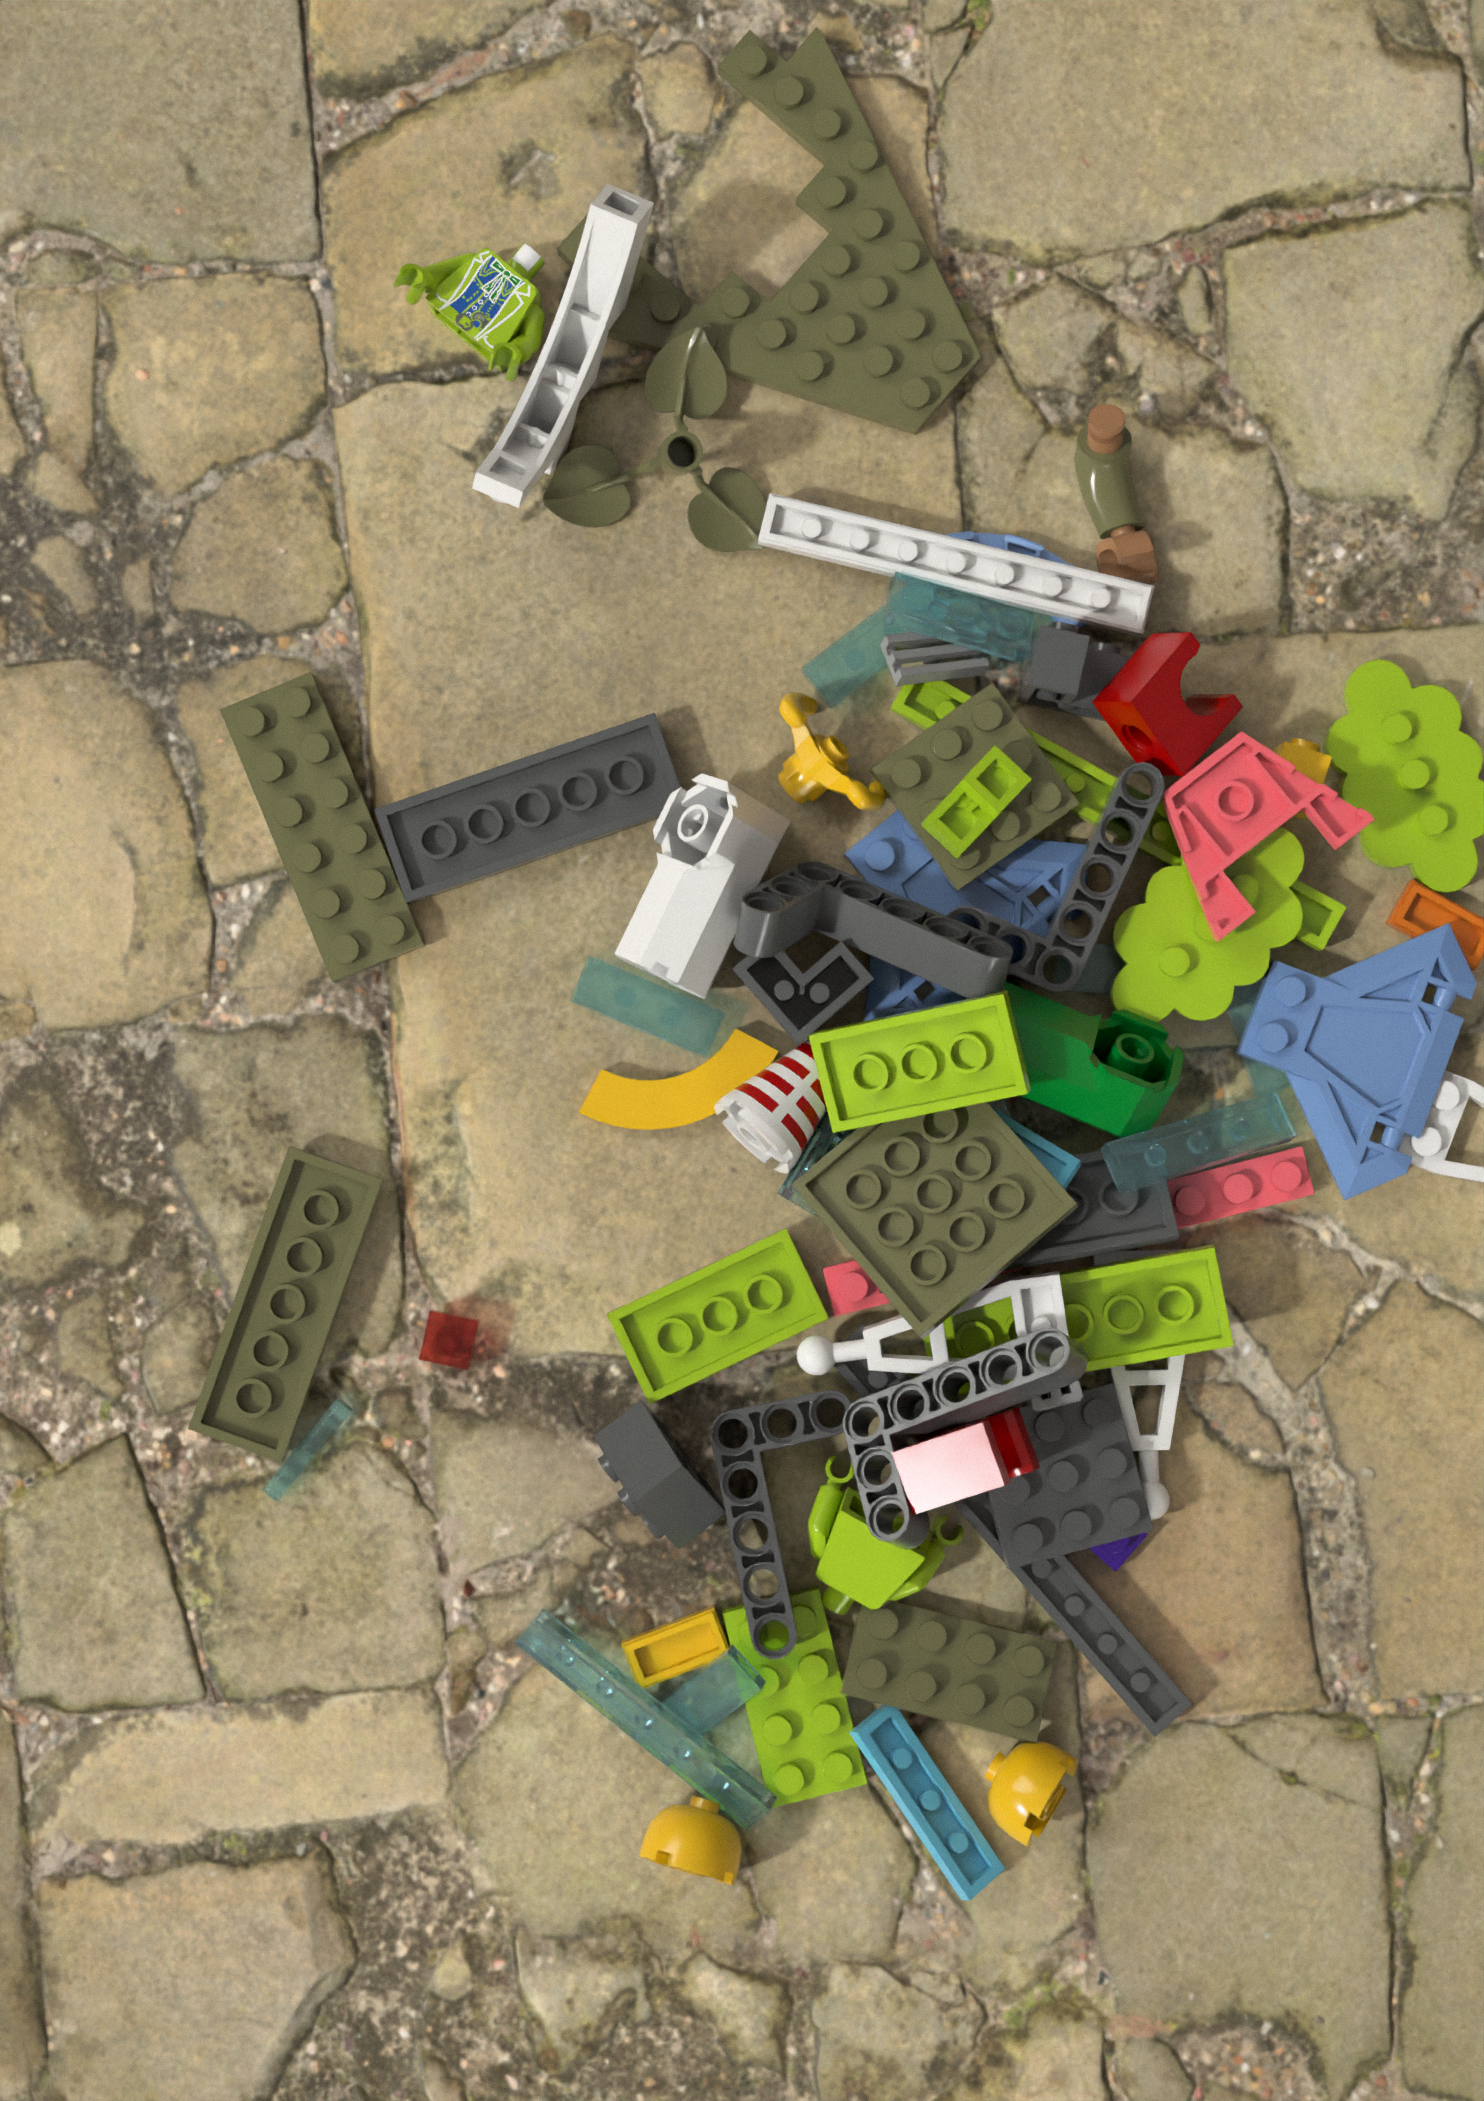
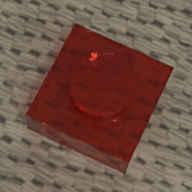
M430 1310L419 1360L468 1370L471 1365L480 1320L438 1310Z

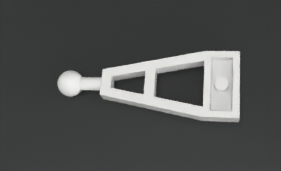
M1445 1070L1420 1138L1404 1134L1398 1152L1412 1157L1410 1165L1433 1174L1484 1183V1167L1445 1160L1468 1099L1484 1108V1087L1474 1081Z
M1184 1249L1130 1250L1092 1255L1091 1266ZM1185 1355L1167 1358L1165 1369L1125 1370L1124 1365L1108 1368L1111 1383H1114L1132 1451H1138L1139 1477L1151 1520L1162 1517L1170 1505L1169 1493L1165 1486L1159 1482L1158 1450H1170ZM1162 1385L1155 1434H1140L1129 1386Z
M1059 1271L1010 1277L986 1285L952 1314L955 1315L1011 1296L1017 1338L1045 1328L1058 1329L1069 1336ZM902 1315L864 1327V1339L832 1343L824 1336L813 1335L804 1339L797 1350L798 1364L805 1372L811 1375H823L829 1372L835 1363L867 1359L868 1370L926 1374L965 1358L949 1357L944 1322L929 1334L933 1356L883 1354L881 1339L913 1329ZM1064 1346L1058 1347L1053 1351L1049 1360L1050 1367L1057 1365L1062 1360ZM1013 1364L1005 1371L1003 1379H1014L1017 1372V1364Z

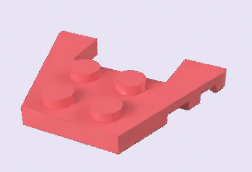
M1242 731L1166 789L1161 797L1163 807L1205 919L1216 942H1219L1256 913L1224 873V870L1294 815L1303 811L1335 851L1375 820L1369 812L1361 807L1355 808L1338 797L1336 791L1323 783L1319 785L1296 770L1295 765Z

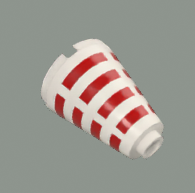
M809 1039L721 1097L714 1105L717 1115L724 1110L726 1111L728 1116L722 1122L723 1125L749 1152L765 1164L773 1157L780 1162L774 1170L787 1174L796 1165L827 1110Z

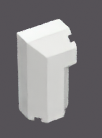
M701 773L692 779V781L697 783L696 786L688 791L680 787L669 795L653 828L654 840L661 844L663 854L657 853L658 865L618 945L615 955L617 958L654 977L657 976L681 990L705 999L734 940L742 896L761 884L791 821L731 783Z

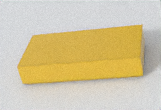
M714 1605L637 1634L621 1642L639 1691L732 1655L731 1647Z

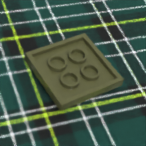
M993 682L870 770L873 777L956 892L1080 804ZM996 745L1032 780L956 859L921 826V823Z

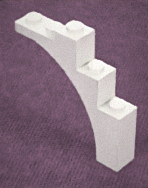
M607 183L590 204L577 255L546 342L507 426L493 450L476 471L472 489L489 495L497 502L519 508L544 473L550 475L567 452L579 403L597 378L609 329L626 308L653 202Z

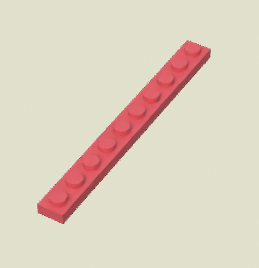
M1302 1146L1166 1180L1177 1229L1315 1194ZM855 1259L822 1267L834 1317L891 1303L883 1293L879 1292V1288ZM1024 1268L1002 1271L999 1275Z

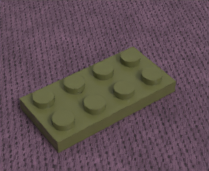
M887 1600L879 1609H869L860 1603L839 1694L1025 1742L1037 1743L1057 1643L892 1600Z

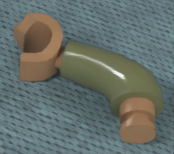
M1101 404L1090 411L1088 424L1080 430L1074 456L1076 474L1086 508L1100 539H1103L1096 545L1099 573L1144 584H1152L1159 581L1160 577L1154 554L1153 539L1147 530H1142L1145 527L1131 476V433L1124 426L1125 414L1119 407L1111 404Z

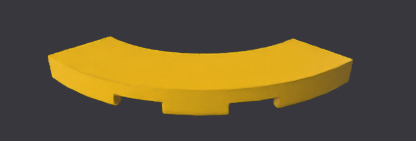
M735 1028L729 1039L716 1054L697 1068L679 1076L660 1080H635L614 1075L601 1069L578 1113L602 1123L629 1129L657 1130L692 1124L716 1113L714 1105L721 1097L771 1065L779 1051Z

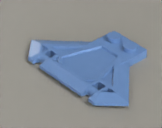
M897 810L844 853V857L864 881L943 915H947L959 906L968 905L981 909L1044 938L1049 927L1048 922L1054 916L1086 844L1030 839L956 892ZM1089 867L1084 876L1086 885L1088 884ZM1041 886L1048 897L1035 907L1027 897ZM1071 910L1067 913L1066 917L1072 922L1082 912ZM963 914L954 918L978 929L976 921L969 915ZM1003 936L1001 940L1007 942L1013 949L1010 964H1013L1022 957L1023 944L1015 936ZM870 955L869 973L874 980L867 987L864 1021L969 999L930 982L935 990L921 1001L913 991L923 984L926 979Z
M1449 923L1324 978L1276 960L1270 961L1269 968L1264 976L1235 1054L1286 1074L1343 1200L1352 1198L1406 1174L1410 1166L1412 1157L1398 1152L1404 1134L1416 1138L1421 1136L1464 1018L1450 1013L1456 996L1471 1000L1477 986V982ZM1427 985L1437 989L1431 1004L1421 1001ZM1375 1123L1385 1126L1379 1144L1369 1140Z

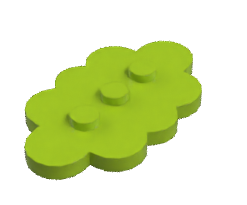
M1381 659L1367 661L1353 670L1345 682L1343 696L1348 714L1332 723L1324 738V754L1332 756L1330 766L1343 775L1338 797L1357 809L1361 807L1375 819L1359 833L1361 849L1368 860L1379 867L1388 869L1408 865L1417 882L1439 894L1457 891L1469 884L1476 874L1478 857L1473 839L1484 834V782L1478 778L1483 763L1482 750L1475 739L1459 731L1462 720L1461 708L1451 692L1443 687L1431 684L1412 689L1411 683L1404 671L1393 662Z
M1279 827L1224 870V873L1256 913L1219 942H1216L1212 937L1182 855L1179 866L1161 868L1152 874L1145 884L1144 903L1131 906L1120 913L1112 927L1111 941L1113 949L1125 963L1111 983L1110 998L1115 1011L1125 1009L1157 1023L1168 1016L1173 1009L1190 1020H1210L1226 1011L1233 998L1234 986L1254 984L1261 979L1269 968L1270 949L1289 943L1296 937L1302 926L1303 911L1301 903L1289 889L1302 872L1305 858L1302 845L1296 836L1288 830Z

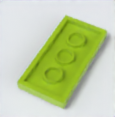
M1008 991L825 1029L808 1035L833 1133L1025 1095L1031 1091Z
M786 1228L606 1314L649 1404L829 1319Z
M819 1586L790 1592L797 1626V1640L793 1650L787 1656L780 1659H768L761 1656L755 1650L751 1641L744 1604L723 1609L722 1611L771 1808L868 1784L859 1747L849 1734L854 1729L847 1698L845 1695L839 1694L842 1678ZM770 1620L761 1627L760 1638L767 1647L778 1649L788 1642L789 1631L782 1622Z

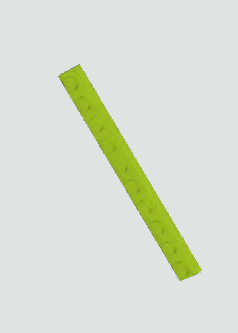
M943 680L903 685L889 711L925 731L970 699L971 696ZM1025 727L1080 803L1070 812L1095 825L1116 777ZM1126 783L1127 791L1131 797L1137 800H1146L1148 798V795ZM1159 802L1138 847V851L1167 867L1179 866L1181 852L1163 804ZM1114 819L1110 820L1106 825V833L1127 844L1130 838V829L1122 820ZM1296 879L1289 889L1301 903L1303 920L1301 929L1295 939L1317 951H1321L1327 944L1347 907Z

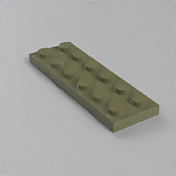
M312 672L220 709L331 981L334 983L425 946L426 944L411 908L405 901L395 869Z
M293 1146L288 1147L189 1424V1430L279 1462H283L286 1459L385 1181L384 1178Z

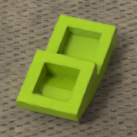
M994 745L947 797L925 818L921 826L958 859L1032 779Z

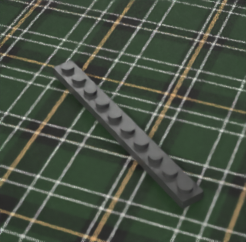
M864 1323L842 1342L864 1339L863 1328L866 1327ZM882 1345L883 1354H890ZM867 1359L839 1362L834 1365L861 1398L911 1379L907 1373L868 1370ZM924 1399L915 1405L913 1419L919 1417L923 1412L925 1406ZM986 1492L952 1502L1005 1563ZM1064 1555L1010 1569L1154 1737L1192 1705L1185 1694Z

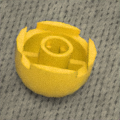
M1043 1741L1021 1743L1008 1756L999 1752L985 1774V1779L992 1783L987 1797L989 1812L997 1825L1012 1838L1030 1848L1032 1846V1834L1037 1838L1041 1835L1062 1801L1067 1789L1063 1788L1060 1781L1065 1773L1072 1777L1074 1776L1079 1762L1078 1759L1061 1748Z
M692 1796L689 1805L672 1804L662 1809L653 1818L644 1835L638 1857L650 1859L652 1862L699 1877H711L716 1879V1882L734 1886L740 1867L742 1846L740 1834L733 1822L718 1814L720 1804Z

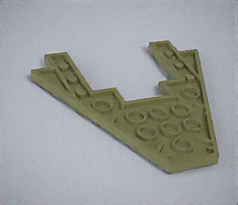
M816 27L786 61L749 30L718 65V75L824 165L796 197V205L823 227L829 235L770 302L736 273L731 271L699 307L644 258L639 256L626 308L609 329L608 337L658 353L674 337L692 328L701 327L705 331L712 348L720 358L726 375L917 435L979 364L981 354L822 31ZM588 214L557 248L558 255L572 267Z

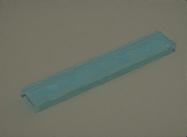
M542 1608L517 1637L514 1644L706 1799L720 1804L719 1809L746 1831L771 1810L777 1799L775 1794L547 1610Z

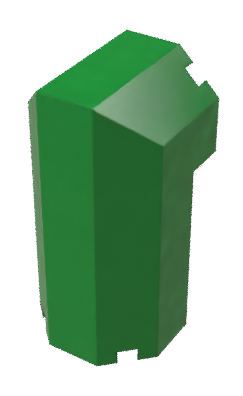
M1005 982L1003 991H1008L1031 1091L1028 1094L1017 1097L1130 1143H1143L1180 1080L1185 1054L1178 1045H1176L1173 1051L1166 1043L1169 1033L1162 1024L1125 1009L1113 1011L1109 1019L1101 1020L1102 1014L1089 1016Z

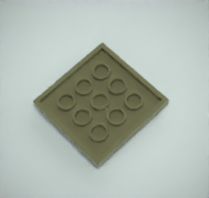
M987 1102L857 1128L791 1184L921 1339L930 1334L1078 1208L1074 1199Z

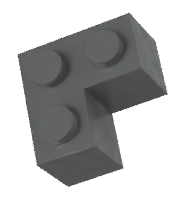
M1058 621L1050 622L1049 627L1040 625L1028 647L1016 702L1106 722L1092 701L1131 657L1121 655L1119 647L1107 643L1095 642L1091 644V648L1088 647L1090 636L1078 634L1079 628L1075 625Z
M842 941L804 974L784 951L767 958L747 955L732 968L734 973L798 1046L809 1037L808 1035L815 1032L874 980Z
M642 1400L593 1436L603 1452V1455L598 1458L600 1465L613 1482L620 1481L623 1486L617 1492L621 1501L635 1517L641 1512L643 1513L641 1514L643 1522L657 1539L665 1535L680 1549L726 1514L725 1509L706 1479L683 1456L665 1425Z

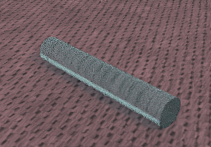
M339 1398L334 1401L264 1486L263 1491L270 1498L279 1501L353 1411L352 1408Z

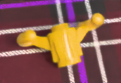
M790 692L784 695L780 701L779 711L786 723L791 726L795 753L782 764L784 769L778 774L779 782L785 791L800 804L806 803L809 799L814 802L829 789L847 795L850 801L861 810L873 812L882 809L886 803L887 795L876 780L870 783L868 789L862 782L854 780L846 774L849 771V765L846 760L850 757V754L845 745L834 735H829L826 738L822 734H813L806 715H812L817 711V700L801 692Z

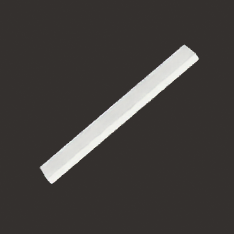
M772 493L769 494L758 538V545L1137 637L1143 635L1155 587Z

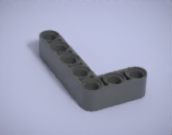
M1139 762L1127 767L1117 776L1044 938L981 909L968 905L959 906L950 911L946 916L954 919L958 915H969L976 921L980 931L999 939L1005 935L1017 937L1023 944V954L1019 961L1010 964L1009 975L1049 992L1066 991L1073 987L1084 969L1163 795L1165 784L1159 769L1152 764ZM1140 774L1148 779L1151 791L1146 800H1137L1129 795L1126 783L1130 775ZM1110 820H1122L1129 827L1130 838L1125 846H1116L1108 841L1105 829ZM1090 865H1100L1107 870L1110 881L1105 891L1095 892L1086 885L1084 876ZM1071 910L1081 911L1088 918V931L1081 938L1071 937L1064 929V918ZM1052 955L1062 957L1068 964V975L1060 984L1049 982L1043 975L1044 962Z
M815 861L797 863L742 896L734 937V946L738 951L752 957L767 958L780 953L816 930L969 999L1003 991L1013 954L1012 947L997 937L830 865Z
M1040 1329L866 1396L850 1404L843 1417V1430L867 1526L871 1534L878 1540L899 1548L913 1549L924 1542L930 1529L927 1511L913 1515L892 1452L1074 1383L1084 1374L1088 1363L1087 1353L1083 1346L1058 1329ZM1064 1346L1062 1360L1057 1365L1050 1367L1049 1360L1051 1354L1058 1347ZM1013 1364H1017L1016 1376L1011 1382L1004 1385L1003 1377L1005 1371ZM970 1382L968 1396L961 1402H958L959 1389L965 1383ZM924 1399L925 1406L923 1412L919 1417L913 1419L915 1405ZM879 1416L878 1429L869 1436L868 1429L870 1423ZM891 1463V1475L885 1483L881 1484L880 1476L882 1470ZM903 1511V1526L894 1533V1519Z
M826 1390L727 1411L720 1414L713 1421L710 1429V1439L751 1641L755 1650L761 1656L768 1659H780L787 1656L793 1650L797 1640V1626L761 1452L831 1438L844 1433L843 1423L835 1428H827L818 1421L816 1416L818 1406L826 1400H836L843 1405L845 1411L851 1404L850 1400L843 1393L836 1390ZM778 1410L790 1411L797 1420L795 1432L787 1438H777L768 1429L770 1416ZM730 1420L743 1422L748 1431L746 1442L736 1449L725 1447L720 1440L721 1427ZM740 1469L751 1470L758 1480L756 1492L746 1499L736 1497L730 1489L731 1476ZM758 1519L766 1525L768 1538L762 1547L750 1548L741 1541L740 1528L745 1521ZM767 1569L776 1575L779 1581V1588L772 1597L760 1598L752 1592L750 1579L755 1571ZM770 1620L782 1622L789 1631L788 1642L781 1648H769L760 1638L761 1627Z

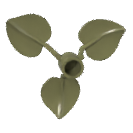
M701 327L687 330L670 340L654 357L646 373L645 394L650 406L662 413L675 412L674 422L677 432L671 434L661 443L658 449V457L620 474L619 461L607 448L596 444H586L572 449L558 463L542 498L544 505L562 520L578 526L599 528L611 525L621 519L631 505L629 491L623 483L661 467L666 473L673 476H683L690 473L694 478L696 486L702 491V493L696 495L690 501L687 509L689 528L693 536L702 545L721 552L762 550L767 548L758 545V538L767 506L758 485L748 474L732 467H723L717 470L711 477L709 484H707L702 476L703 470L699 466L703 456L702 444L694 434L688 432V427L683 420L684 415L693 420H702L710 417L722 406L727 394L728 382L724 366Z

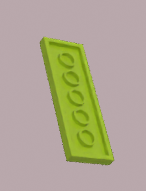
M1214 1244L1059 1272L1068 1335L1083 1346L1087 1353L1088 1363L1085 1372L1234 1346ZM1011 1296L952 1315L944 1321L950 1358H968L1017 1339ZM928 1334L923 1339L927 1356H933L930 1335ZM1003 1379L1004 1385L1012 1380ZM970 1382L962 1385L958 1394L969 1393Z

